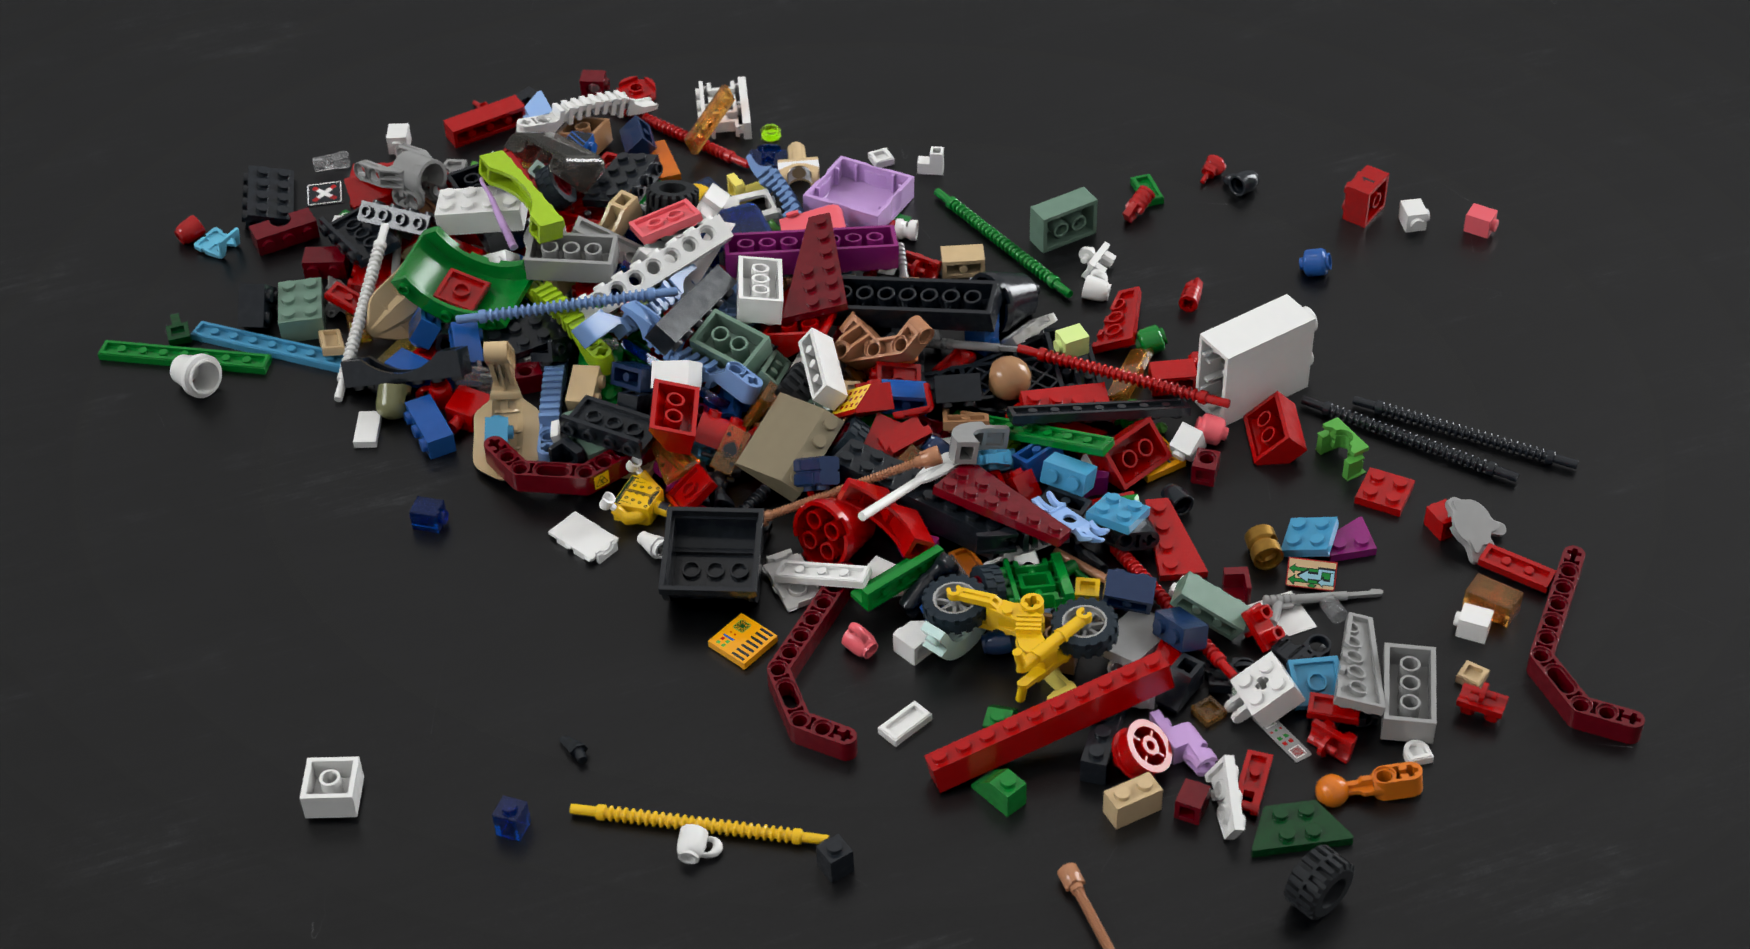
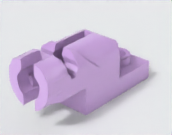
M1159 709L1150 712L1149 721L1160 727L1170 742L1172 749L1171 763L1173 765L1184 761L1194 770L1197 776L1201 777L1216 764L1215 761H1218V758L1211 748H1207L1208 743L1203 740L1190 722L1172 726L1170 720L1167 717L1165 718Z

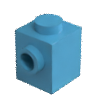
M501 415L485 417L484 441L488 437L499 436L510 445V439H514V426L509 425L508 417Z

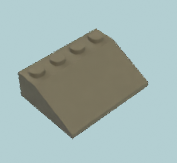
M780 392L734 465L791 502H794L804 489L803 487L794 486V474L796 472H794L793 461L799 458L824 456L843 426L844 421L824 408Z

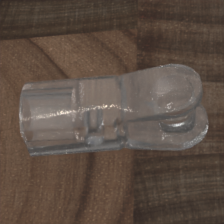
M347 151L312 157L315 172L348 168L351 165Z

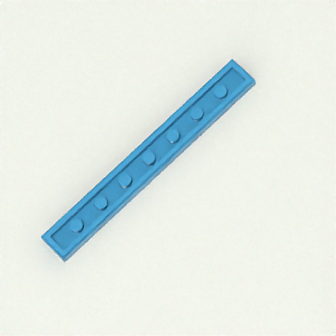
M201 321L190 334L192 340L249 353L271 354L272 358L337 373H339L340 362H342L344 357L343 355L323 356L321 347Z

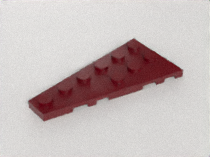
M830 212L808 218L782 315L783 324L848 310Z
M961 464L933 486V495L1056 547H1060L1070 538V528L977 464Z

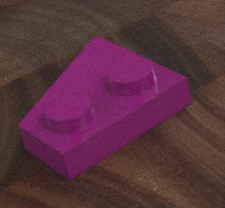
M1358 517L1337 530L1328 557L1330 562L1376 555L1377 547L1363 517Z

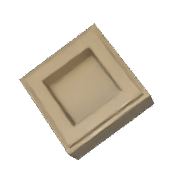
M1466 660L1456 675L1455 682L1461 685L1467 683L1481 688L1489 677L1490 670Z

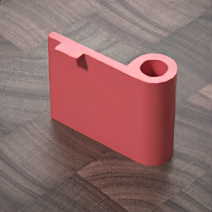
M834 204L800 214L798 210L786 213V218L779 219L781 231L806 229L809 217L829 212L833 228L846 227L841 207Z

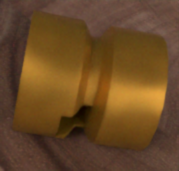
M1260 524L1247 531L1244 540L1255 567L1261 570H1268L1278 566L1282 562L1284 554L1273 527L1267 524Z

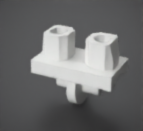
M1105 241L1097 252H1095L1094 247L1087 246L1082 247L1079 251L1081 263L1088 264L1087 269L1082 274L1083 278L1086 279L1087 275H1090L1095 269H1101L1106 273L1107 269L1112 266L1117 256L1108 251L1109 243Z

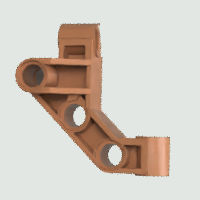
M852 311L839 327L843 334L834 345L839 361L858 371L863 370L865 372L874 366L877 361L898 363L914 360L932 340L934 330L920 316L916 315L907 321L897 335L881 338L872 327L867 325Z

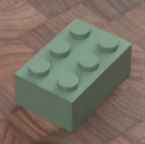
M1081 187L1031 206L1030 241L1042 253H1046L1095 234L1097 231L1098 199L1085 187Z
M321 277L278 282V326L282 339L295 342L318 339V331L326 330V299H324L325 291Z
M716 308L689 339L690 347L693 349L692 355L698 352L700 354L699 359H702L704 356L709 358L708 363L715 359L718 361L717 367L720 369L725 368L728 362L736 361L756 374L773 352L770 336Z

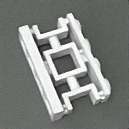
M745 76L738 77V83L734 84V81H730V87L711 88V83L703 86V82L699 81V88L695 89L699 134L704 135V138L708 140V136L716 139V133L735 131L736 137H740V134L743 133L744 140L752 139ZM735 92H739L740 101H736ZM704 95H708L709 104H705ZM733 108V110L713 111V109ZM738 115H741L742 117V124L740 125L738 121ZM706 118H710L711 127H707Z

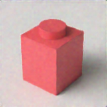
M1474 203L1466 214L1463 231L1488 238L1492 231L1495 232L1499 224L1497 219L1498 210Z

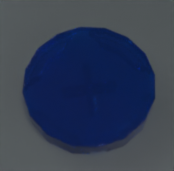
M761 144L757 146V149L754 151L752 149L749 152L758 165H771L773 168H777V170V160L788 159L787 151L781 149V146L777 144Z

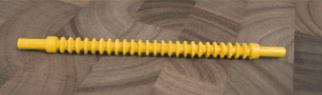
M571 803L570 814L592 816L600 821L608 818L609 822L613 819L616 822L622 820L623 823L630 821V824L637 822L638 825H641L643 822L645 826L651 823L652 827L658 824L660 828H663L666 825L667 829L674 826L675 830L686 824H695L702 826L707 831H710L711 834L718 832V835H722L724 832L726 836H729L732 833L733 837L739 834L741 838L747 835L748 839L755 836L756 840L759 837H762L763 841L770 838L771 842L777 839L778 842H781V840H785V843L791 841L795 845H801L802 842L820 844L823 840L829 838V835L803 832L801 828L790 830V827H787L786 830H783L782 826L776 829L775 825L768 828L767 824L761 827L759 823L753 826L752 822L746 825L745 822L739 824L738 821L731 823V820H727L725 823L723 819L717 822L716 818H713L712 821L708 817L702 820L701 816L694 819L693 815L687 818L686 814L680 817L678 813L672 816V813L665 815V812L658 814L657 811H654L652 814L650 810L644 813L642 809L636 812L635 808H632L631 811H629L628 807L621 810L620 806L614 809L613 805L607 808L605 804L589 806Z

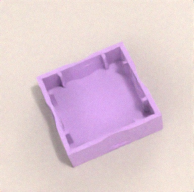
M840 156L830 166L826 174L803 194V209L806 212L834 204L841 207L846 227L889 225L914 198V176Z

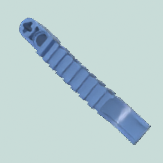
M750 154L746 156L752 172L759 180V184L765 189L767 188L770 194L773 192L774 197H779L780 202L784 204L781 206L786 211L782 214L784 218H786V213L798 210L799 214L804 212L798 198L777 168H773L771 165H758Z
M694 264L689 265L675 273L667 281L664 280L659 288H655L678 287L679 295L656 298V301H651L645 306L659 316L663 314V312L681 299L680 296L684 293V279L697 267ZM600 309L571 332L586 349L609 332L614 333L618 340H620L625 335L629 336L631 333L636 332L639 327L625 313L622 317L604 313Z
M637 300L622 305L620 310L637 323L642 339L648 342L647 346L649 348L654 347L658 355L662 354L645 338L662 317ZM685 342L675 352L671 349L665 356L663 355L665 361L691 360L703 363L702 383L706 382L705 387L708 390L719 385L744 404L752 405L756 403L763 381L741 363L730 361L726 364L725 368L720 369L717 367L718 361L715 359L708 363L709 358L706 356L699 360L700 354L698 352L690 356L693 349L689 346L682 350Z
M567 359V362L544 366L539 405L540 413L538 415L539 436L537 453L539 461L550 462L548 448L554 444L550 437L551 421L558 420L562 414L563 395L567 388L569 359Z

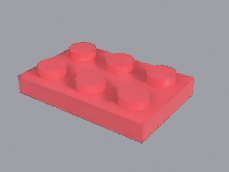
M686 198L630 221L628 224L630 230L645 245L653 244L662 237L672 236L684 228L696 226L698 222L703 220L701 212Z

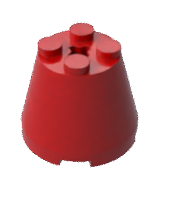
M838 497L811 500L800 506L794 517L793 532L794 536H798L804 550L802 555L808 562L838 564L848 562L872 538L876 523L869 518L861 521L858 518L859 511L852 505L840 501Z

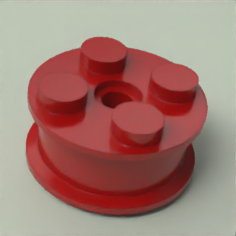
M1136 720L1128 728L1119 730L1113 737V762L1131 779L1150 772L1154 777L1156 773L1167 770L1171 764L1172 749L1170 742L1161 728L1149 720Z

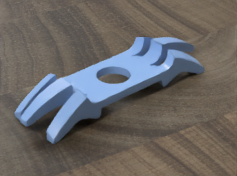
M1051 491L1046 493L1051 506L1039 496L1031 500L1032 503L1070 528L1071 532L1077 537V541L1102 543L1105 539L1098 536L1106 535L1110 531L1108 528L1098 527L1093 520L1087 521L1067 508L1066 503L1059 502ZM1069 517L1075 519L1076 522L1069 523L1063 519Z

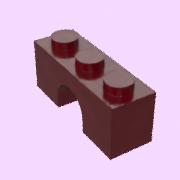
M309 207L288 213L290 222L284 226H273L269 220L249 226L252 242L259 255L263 256L320 237L317 221Z

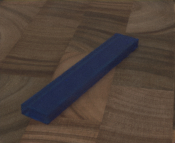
M624 338L620 344L621 347L651 366L652 361H665L631 340ZM701 384L699 396L718 407L728 409L731 403L729 400Z

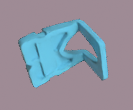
M214 227L206 233V237H201L194 243V249L202 253L205 252L206 255L222 259L226 256L227 246L237 247L241 243L239 228L236 227L227 234L223 233L221 229Z

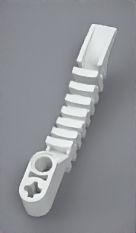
M614 90L613 93L605 91V94L599 92L596 93V96L593 94H588L587 97L579 96V99L570 98V101L561 100L560 105L552 103V111L549 114L518 119L516 124V142L528 145L550 141L552 135L564 122L572 125L574 116L577 120H582V113L586 117H590L591 110L594 115H599V111L603 115L609 111L611 116L617 114L618 118H623L624 109H627V116L638 115L657 110L658 104H655L651 97L632 99L625 92Z

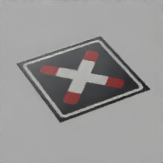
M343 180L306 184V207L343 202Z

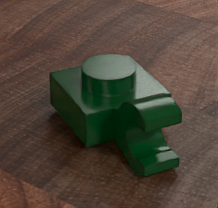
M179 313L170 314L172 325L166 326L169 345L176 346L192 342L188 322L181 323Z

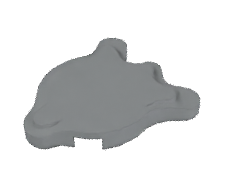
M1452 497L1445 502L1448 518L1451 517L1453 525L1450 527L1452 535L1464 546L1470 563L1478 564V559L1488 543L1494 545L1491 536H1503L1506 533V526L1501 522L1495 521L1487 509L1477 501Z

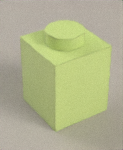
M1078 323L1056 330L1053 346L1060 355L1065 353L1066 357L1071 355L1072 358L1074 356H1082L1089 353L1090 336L1081 324Z

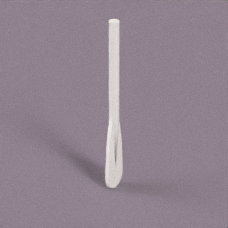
M949 452L943 453L941 455L943 464L927 469L924 467L915 478L859 512L858 518L861 521H865L918 486L950 473L961 464H954L948 456Z

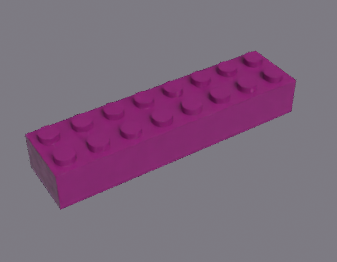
M894 225L833 228L842 273L849 271L868 272L880 269L888 271L899 268V245ZM805 229L732 233L734 235L732 239L723 245L725 271L731 277L736 278L738 256L782 259L783 276L794 274Z

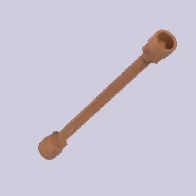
M936 445L919 452V456L914 457L915 459L856 480L872 484L880 481V479L883 480V478L895 476L915 467L921 468L924 466L927 469L943 464V459ZM843 484L790 503V505L773 509V511L770 509L764 511L763 527L768 526L770 521L780 517V515L783 516V514L786 515V513L789 514V512L797 511L800 506L811 500L837 496Z
M1075 863L1063 865L1058 870L1057 875L1067 892L1071 891L1076 897L1102 949H1115L1084 892L1083 884H1086L1078 866Z

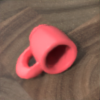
M856 622L849 624L848 630L842 637V645L856 656L869 659L877 651L878 643L874 636L861 624Z

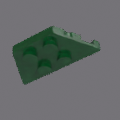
M1317 800L1269 805L1263 808L1251 856L1260 857L1307 851L1324 844L1329 847L1353 845L1354 837Z

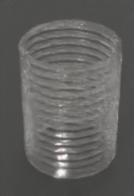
M1329 594L1320 601V607L1332 623H1340L1344 620V617H1347V611L1335 595Z

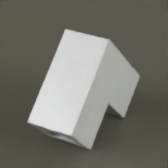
M931 146L930 156L918 157L917 174L943 175L944 147Z

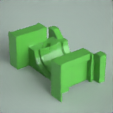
M1338 417L1323 423L1322 427L1325 430L1317 433L1318 438L1315 450L1322 455L1335 448L1347 449L1348 454L1347 458L1344 459L1342 476L1347 481H1350L1365 474L1366 471L1363 469V459L1365 457L1363 453L1369 450V446Z

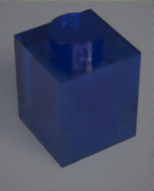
M417 496L409 511L413 529L435 533L440 532L443 524L447 523L449 517L444 500Z
M504 795L492 814L496 835L517 841L522 839L531 822L527 801Z

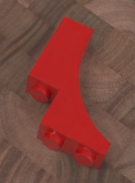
M847 478L837 497L840 501L852 505L861 512L891 492L886 487ZM893 502L869 518L892 538L904 558L913 559L935 545L920 514L915 509L900 506Z

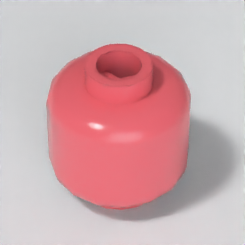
M1205 413L1202 417L1199 416L1194 426L1204 433L1206 444L1217 446L1221 440L1225 441L1229 432L1225 419L1210 413Z

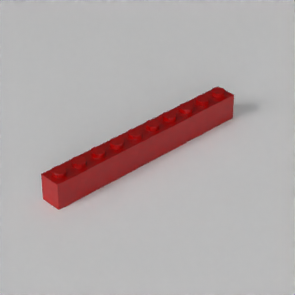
M1158 650L924 755L930 775L939 792H944L1173 689L1175 686L1169 664Z

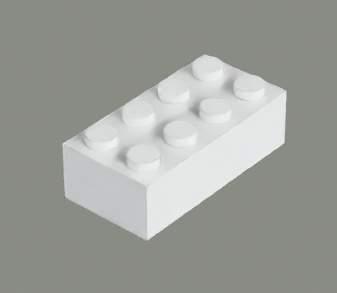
M487 186L494 196L510 230L523 231L528 212L526 206L511 193L498 187ZM483 187L447 188L440 190L434 216L437 226H440L448 235L502 232Z
M738 256L736 277L737 320L745 324L781 325L784 302L782 259Z

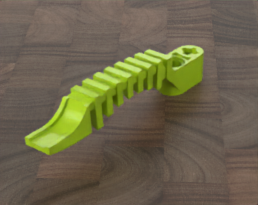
M534 280L525 295L532 303L537 305L540 302L546 304V301L552 303L553 300L559 302V299L564 302L565 299H568L566 296H563L561 291H558L557 287H553L551 282L546 281L543 284L540 280ZM578 308L576 311L570 309L569 312L563 310V313H560V311H557L556 314L551 312L552 318L556 319L559 325H562L564 331L567 330L569 338L574 339L587 364L600 366L602 375H610L612 362H615L612 349L601 338L584 349L571 332L586 320L584 314L579 312Z

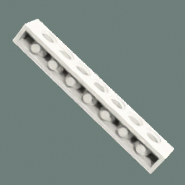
M720 214L715 217L709 215L701 221L702 225L695 228L692 226L683 232V237L679 239L676 237L665 243L666 247L662 250L654 249L647 255L648 258L641 261L639 259L635 261L625 273L622 270L611 277L612 281L609 283L601 282L593 288L594 292L588 296L584 293L579 297L584 299V296L590 298L593 295L595 298L598 294L600 297L603 294L609 296L613 288L620 290L621 294L622 291L628 293L631 290L633 293L636 289L640 292L641 289L647 291V288H656L678 271L696 263L729 242L734 235ZM701 233H707L710 236V240L702 239ZM683 244L691 245L693 251L687 252L684 250ZM665 255L673 256L675 262H667L665 259ZM647 267H655L657 274L649 273ZM629 278H637L639 285H632L629 282ZM617 303L614 306L608 304L607 307L603 305L602 308L595 307L594 309L589 307L588 310L583 307L579 312L584 314L585 319L600 309L604 313L613 315L624 303H620L619 306Z

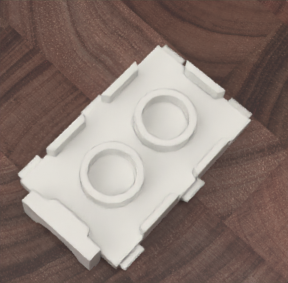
M576 511L548 531V534L554 537L558 544L566 549H572L574 554L589 562L596 559V562L601 564L618 550L617 542L619 538L607 532L598 524L588 520Z
M787 549L767 556L766 564L763 565L762 570L770 579L774 592L780 597L787 612H791L809 605L819 591V586L775 582L774 574L782 560L804 561L801 554L796 553L792 555V550Z

